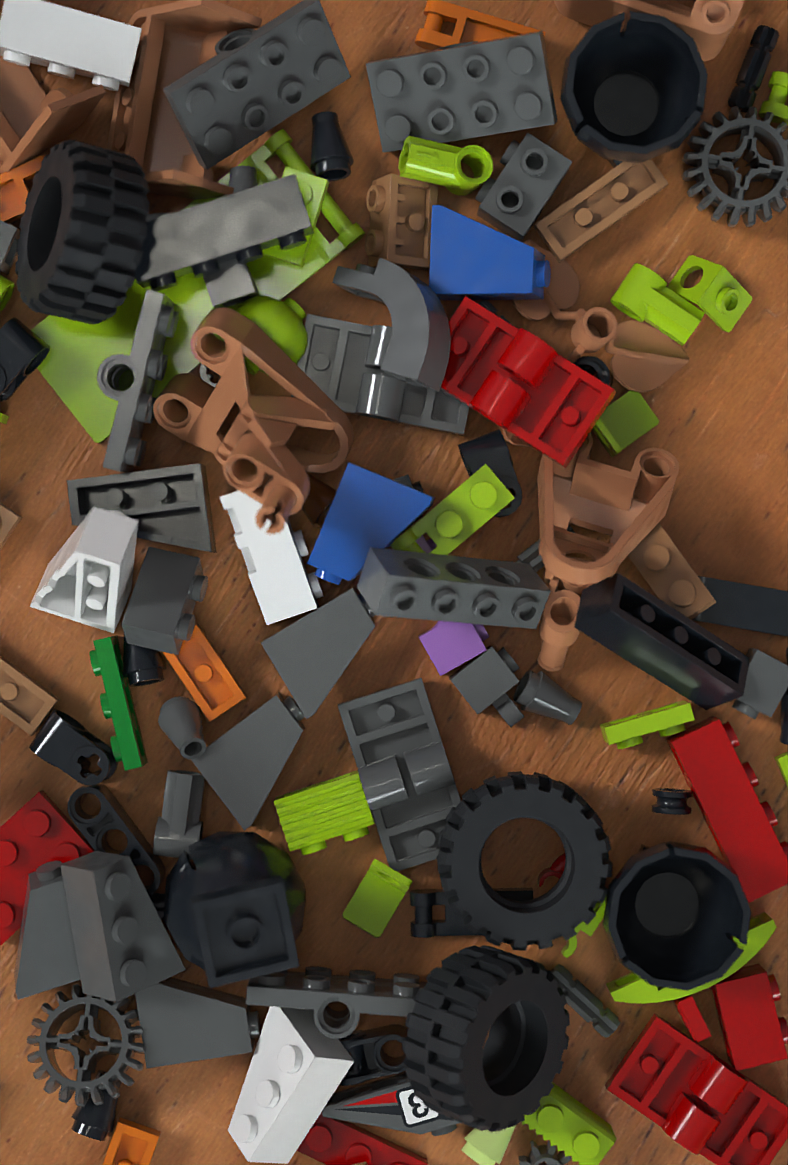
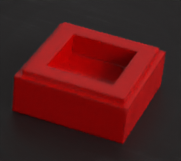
M692 995L673 1000L694 1041L698 1043L711 1037Z

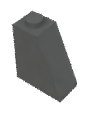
M351 588L261 642L306 719L315 714L376 626L372 620L375 614L362 594L357 595L354 588Z
M280 693L276 694L207 746L205 752L200 757L191 759L244 831L256 819L305 728L301 723L305 716L291 696L284 700Z
M61 861L45 863L39 866L36 872L30 873L28 876L14 972L15 992L18 1000L81 980L60 866L64 863Z
M173 977L135 993L140 1027L143 1029L141 1034L142 1042L147 1046L146 1052H144L146 1068L251 1053L254 1049L255 1038H259L261 1033L258 1011L251 1012L250 1005H246V998Z

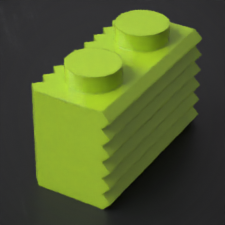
M358 770L277 796L274 799V805L290 852L300 849L302 855L312 854L327 848L325 840L340 835L343 836L344 842L369 834L367 826L375 824L372 811L369 808Z
M552 1082L554 1087L549 1095L541 1098L539 1101L541 1106L533 1114L524 1115L525 1120L522 1121V1125L528 1124L529 1130L535 1129L536 1135H542L544 1141L549 1140L551 1146L556 1145L558 1151H564L565 1157L571 1156L572 1162L578 1161L579 1165H599L617 1139L612 1126Z

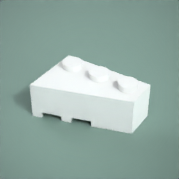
M5 0L0 18V56H3L5 61L29 67L30 63L48 67L47 72L69 79H74L75 74L93 78V85H102L104 89L118 91L119 85L129 87L142 28L43 0Z
M239 490L221 496L220 500L224 510H228L235 531L234 538L238 549L241 548L248 569V576L266 625L319 608L316 599L324 597L318 577L315 576L316 572L307 574L302 557L309 555V551L302 531L293 532L288 518L285 527L280 533H265L271 521L267 520L262 530L258 528L255 521L256 513L262 507V504Z
M93 507L47 565L30 607L114 633L132 588L138 520L129 518L120 511H107Z
M269 1007L228 1128V1132L248 1162L288 1164L354 1063L353 1058L339 1039L326 1037L317 1029L314 1022V1010Z

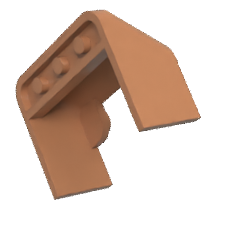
M0 0V18L5 0ZM0 56V174L34 159L76 131L106 94L103 86L100 85L75 95L65 88H58L46 95L28 67L3 60V56Z
M181 0L140 9L130 19L128 25L142 28L129 87L119 85V89L116 91L107 149L130 155L139 163L146 174L144 179L148 182L149 192L193 200L221 198L233 194V187L213 181V170L211 168L207 170L199 165L163 89L216 56L215 45L224 36L239 29L261 27L262 18L215 0Z
M554 0L558 11L563 16L590 26L623 12L625 13L626 20V16L630 11L664 16L694 39L703 62L715 58L720 53L745 1L695 0L693 8L670 0ZM625 20L622 22L621 31L624 28Z

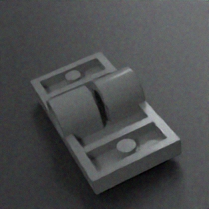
M303 0L257 30L244 28L227 34L215 45L216 56L168 85L163 91L199 165L208 170L337 87L351 76L320 1Z
M543 31L482 42H463L440 47L432 51L366 63L383 153L402 150L404 141L408 136L445 143L554 125L558 122Z
M146 289L130 356L124 354L112 355L106 358L98 369L97 382L101 391L106 396L119 401L103 468L129 473L133 472L134 466L141 467L147 448V441L141 440L145 423L152 424L154 419L153 406L157 398L152 397L155 381H162L165 376L168 355L163 354L166 337H174L179 319V312L174 311L175 303L164 293ZM132 370L134 373L132 386L125 391H121L119 388L120 376L124 372Z
M307 314L305 329L308 334V344L297 366L344 413L464 435L469 406L441 388L439 391L403 382L380 370L390 343L392 327L383 325L368 326Z
M422 678L338 704L358 768L363 791L369 808L372 811L389 867L398 872L437 859L440 832L445 828L448 813L452 807L456 808L459 805L461 799Z
M310 966L305 968V972H292L287 969L250 978L247 985L246 1005L314 1010V1022L317 1029L326 1037L340 1039L350 1035L355 1030L359 1022V1013L407 1017L408 1012L412 1013L416 1001L413 999L418 989H424L427 982L420 981V976L409 973H396L393 975V979L376 978V973L368 970L349 971V976L332 975V969ZM338 1001L344 1003L348 1008L342 1011H335L328 1004Z

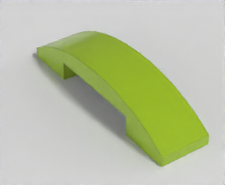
M765 912L750 918L747 945L740 943L738 938L732 936L743 947V953L723 977L691 990L649 985L633 972L607 983L606 986L613 1000L623 1003H658L695 994L721 982L748 963L766 944L777 927L774 920Z

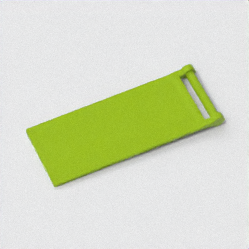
M281 129L273 134L264 145L238 165L254 167L257 170L258 185L278 179L266 163L276 155L286 167L314 175L291 146L292 138L285 129ZM230 172L217 183L229 186ZM327 191L320 211L339 234L338 238L329 244L315 226L303 267L266 255L246 263L253 276L259 296H269L281 301L342 252L356 244L366 234L358 223L353 224ZM218 198L196 199L184 209ZM193 273L177 277V285L157 291L164 293L175 303L174 311L179 312V319L174 337H166L163 354L168 355V364L163 380L155 381L152 393L154 398L160 395L175 375L190 373L201 364L192 353L190 342L192 335L202 321L215 308L212 305L204 278H195ZM134 279L132 287L128 288L126 292L127 297L123 304L118 306L117 312L106 321L92 325L49 315L31 329L32 332L50 346L48 355L37 369L95 443H102L110 436L119 402L106 396L101 391L97 382L98 369L101 363L112 355L124 354L130 356L146 289L151 290L150 286L146 288L141 287L136 282V279ZM242 303L228 308L235 311ZM213 333L216 338L225 342L220 335ZM128 370L120 376L119 388L121 391H125L132 386L134 382L132 370Z

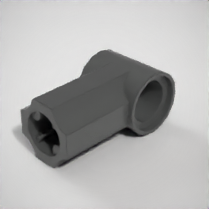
M185 770L167 771L162 816L158 817L156 824L153 855L179 858L185 850L189 854V860H193L189 852V846L202 840L203 821H200L206 779L201 773Z

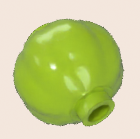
M255 296L244 301L235 311L254 322L297 365L305 353L308 344V334L303 324L306 313L301 306L291 298H287L283 302L269 296ZM245 357L247 372L255 375L258 371L265 373L250 359Z

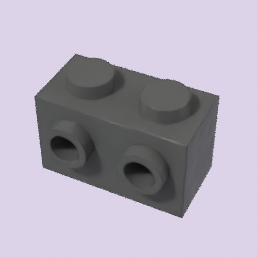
M529 133L526 134L521 143L516 140L511 142L500 160V163L505 168L497 180L489 177L475 198L481 203L477 216L520 242L524 240L572 164L571 160Z
M148 547L121 624L127 644L179 655L183 640L189 641L193 634L195 615H192L196 601L202 602L204 600L208 587V576L203 575L199 557Z

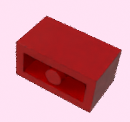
M758 963L742 967L721 982L711 986L728 1060L736 1071L788 1059L785 1044H788V1025L784 1017L778 1018L774 1001L781 1000L774 974L767 975L765 969Z

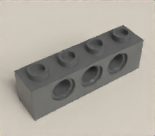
M372 547L369 548L357 585L371 610L377 616L537 629L551 592L528 563Z

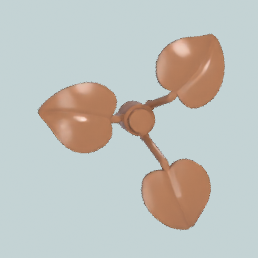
M531 239L524 242L543 253L545 260L549 261L551 268L549 287H544V300L511 301L518 312L531 321H541L550 313L557 320H576L571 330V339L575 349L567 357V360L574 363L584 352L594 353L605 345L606 352L614 354L610 362L613 376L622 386L635 392H648L660 387L689 362L690 359L674 340L648 323L627 320L617 325L614 315L602 307H594L587 312L582 308L576 312H562L571 308L579 296L580 283L576 272L565 260L559 263L552 252L543 249ZM502 428L505 439L511 444L530 447V445Z

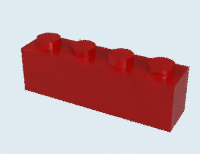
M711 716L687 728L685 731L666 738L725 863L734 869L738 875L747 901L750 903L787 885L788 843L786 841L779 843L773 830V827L778 825L776 816L767 801L760 803L753 789L759 785V782L750 764L747 761L741 764L734 750L740 743L730 723L722 724L719 718Z

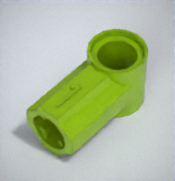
M408 136L400 153L398 169L401 177L445 186L453 194L467 195L476 190L491 176L493 160L490 154L478 145H468L460 148ZM461 163H465L472 168L474 178L467 177L463 173Z
M634 263L610 299V302L618 310L639 322L646 321L681 346L686 343L705 312L667 288V282L661 276L638 263Z

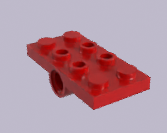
M465 296L448 321L451 338L450 356L441 389L566 469L615 396V390L559 355L550 345L534 334L522 328L517 329Z
M655 1013L605 1084L608 1091L659 1125L669 1137L682 1147L696 1155L701 1154L715 1165H770L788 1139V1105L740 1071H736L731 1065Z

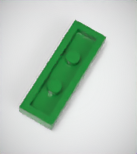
M118 636L93 641L95 650L90 651V661L95 676L102 675L106 691L100 694V701L105 718H112L116 735L111 736L110 739L116 762H123L125 771L142 767L148 763L128 678L123 676V657Z

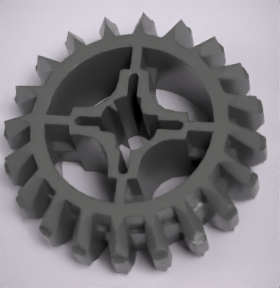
M737 106L730 109L728 119L723 113L718 111L712 117L713 125L705 121L699 125L698 130L702 137L692 135L689 139L688 145L695 152H686L682 161L694 168L685 170L682 178L685 181H696L697 184L690 187L687 194L689 197H695L699 194L704 197L697 206L700 212L704 211L709 204L715 208L711 215L712 221L717 222L723 213H727L728 226L735 227L740 215H742L746 227H752L756 221V214L763 222H768L772 218L771 208L780 213L787 207L784 198H788V139L784 140L781 135L788 126L785 122L780 123L776 129L769 125L774 116L772 112H767L760 121L757 120L756 107H750L746 112L745 118H742L741 111ZM730 135H741L735 151L721 152L719 155L709 154L712 145L718 140ZM757 140L766 146L773 160L763 158L756 149ZM743 154V160L747 162L745 167L750 166L751 169L741 180L742 175L737 172L738 168L734 169L733 165ZM709 169H712V174L722 176L727 181L728 195L724 194L715 185L710 176ZM765 179L774 180L768 194L758 199L744 200V195L749 188L750 182H763Z
M76 984L72 986L71 1000L62 991H59L55 994V997L60 1006L56 1009L48 1003H44L41 1006L42 1010L49 1017L45 1022L39 1018L32 1020V1025L42 1031L40 1036L31 1035L27 1037L28 1044L39 1046V1051L30 1053L27 1058L31 1063L43 1062V1065L33 1072V1076L37 1080L50 1076L44 1086V1090L47 1093L52 1094L61 1086L59 1101L67 1103L75 1092L76 1105L84 1107L88 1101V1095L91 1093L94 1104L102 1105L104 1103L103 1089H106L108 1094L116 1099L120 1096V1090L116 1085L117 1081L120 1080L129 1087L134 1084L133 1078L127 1075L126 1072L129 1067L137 1071L143 1070L144 1064L133 1059L134 1053L144 1054L147 1046L142 1043H135V1038L142 1037L143 1029L140 1026L132 1027V1024L139 1020L138 1009L125 1013L131 1003L128 997L115 1003L91 995L85 997L82 987ZM99 1009L111 1013L120 1027L122 1040L103 1036L101 1033V1021L98 1019ZM85 1010L84 1015H80L79 1024L74 1031L57 1035L62 1024L70 1016ZM89 1034L91 1038L107 1046H96L94 1051L89 1049L91 1054L86 1056L85 1051L68 1043H79L82 1038L86 1040L85 1035ZM54 1049L72 1053L74 1069L78 1070L76 1081L69 1079L61 1071L55 1058ZM119 1054L117 1061L107 1073L91 1080V1074L95 1073L96 1065L102 1057Z

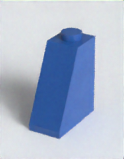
M432 205L429 287L440 300L459 301L463 300L465 296L471 300H544V287H549L551 268L549 261L545 260L543 253L534 247L442 205Z
M348 462L307 564L317 568L315 576L328 582L340 585L342 578L348 581L353 580L362 572L369 548L386 549L432 506L435 497Z

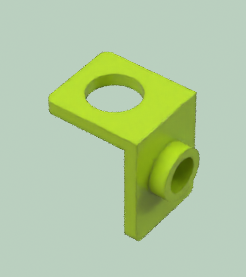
M690 255L667 286V288L685 300L697 304L722 331L727 333L733 329L752 301V296L724 266L694 255ZM696 270H703L702 279L697 285L692 288H684V282L690 273Z
M630 390L605 409L592 428V431L610 456L613 457L658 425L659 419L641 394Z
M374 859L345 908L342 917L373 937L379 938L413 881L379 860Z

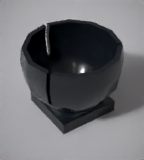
M630 11L626 16L622 31V22L625 20L624 12L593 25L586 32L565 60L560 99L573 133L580 142L603 159H607L614 168L623 161L642 163L678 148L700 122L703 115L708 73L694 39L664 16Z
M218 831L189 846V852L196 870H194L189 860V854L184 850L166 877L163 921L183 956L188 961L205 970L209 988L299 967L295 941L303 928L306 889L289 854L255 832Z
M672 841L663 842L651 848L642 844L639 852L628 859L609 883L603 926L614 956L618 958L619 963L649 985L688 991L723 977L743 953V947L732 936L738 938L740 943L747 945L751 909L736 871L706 847Z

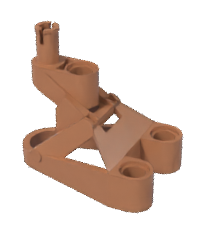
M219 307L212 310L205 317L192 335L190 344L195 358L209 369L221 375V379L216 387H213L190 373L175 375L155 400L153 406L154 417L164 429L175 436L213 453L215 458L224 465V476L227 481L239 491L262 504V507L255 516L258 528L262 530L266 521L269 520L271 523L265 533L277 534L285 527L289 515L297 513L308 497L310 481L306 471L326 473L337 469L345 461L354 442L353 426L348 416L254 322L230 308ZM213 333L220 335L225 342L216 338ZM245 357L250 359L294 397L250 394ZM237 402L241 410L233 424L224 422L233 405ZM297 425L326 430L334 429L339 437L340 449L328 455L316 454L286 442Z
M589 433L566 469L542 454L537 476L540 524L539 555L546 567L544 582L550 583L549 589L551 590L539 626V634L543 641L537 661L543 669L553 672L561 670L566 661L568 647L578 639L580 631L574 628L582 590L608 578V576L612 577L616 573L619 564L665 517L679 472V462L670 452L658 448L644 449L636 456L630 472L589 460L593 445V437ZM569 523L612 536L610 544L567 531ZM568 553H582L591 557L594 561L589 562L577 557L568 558L564 555Z

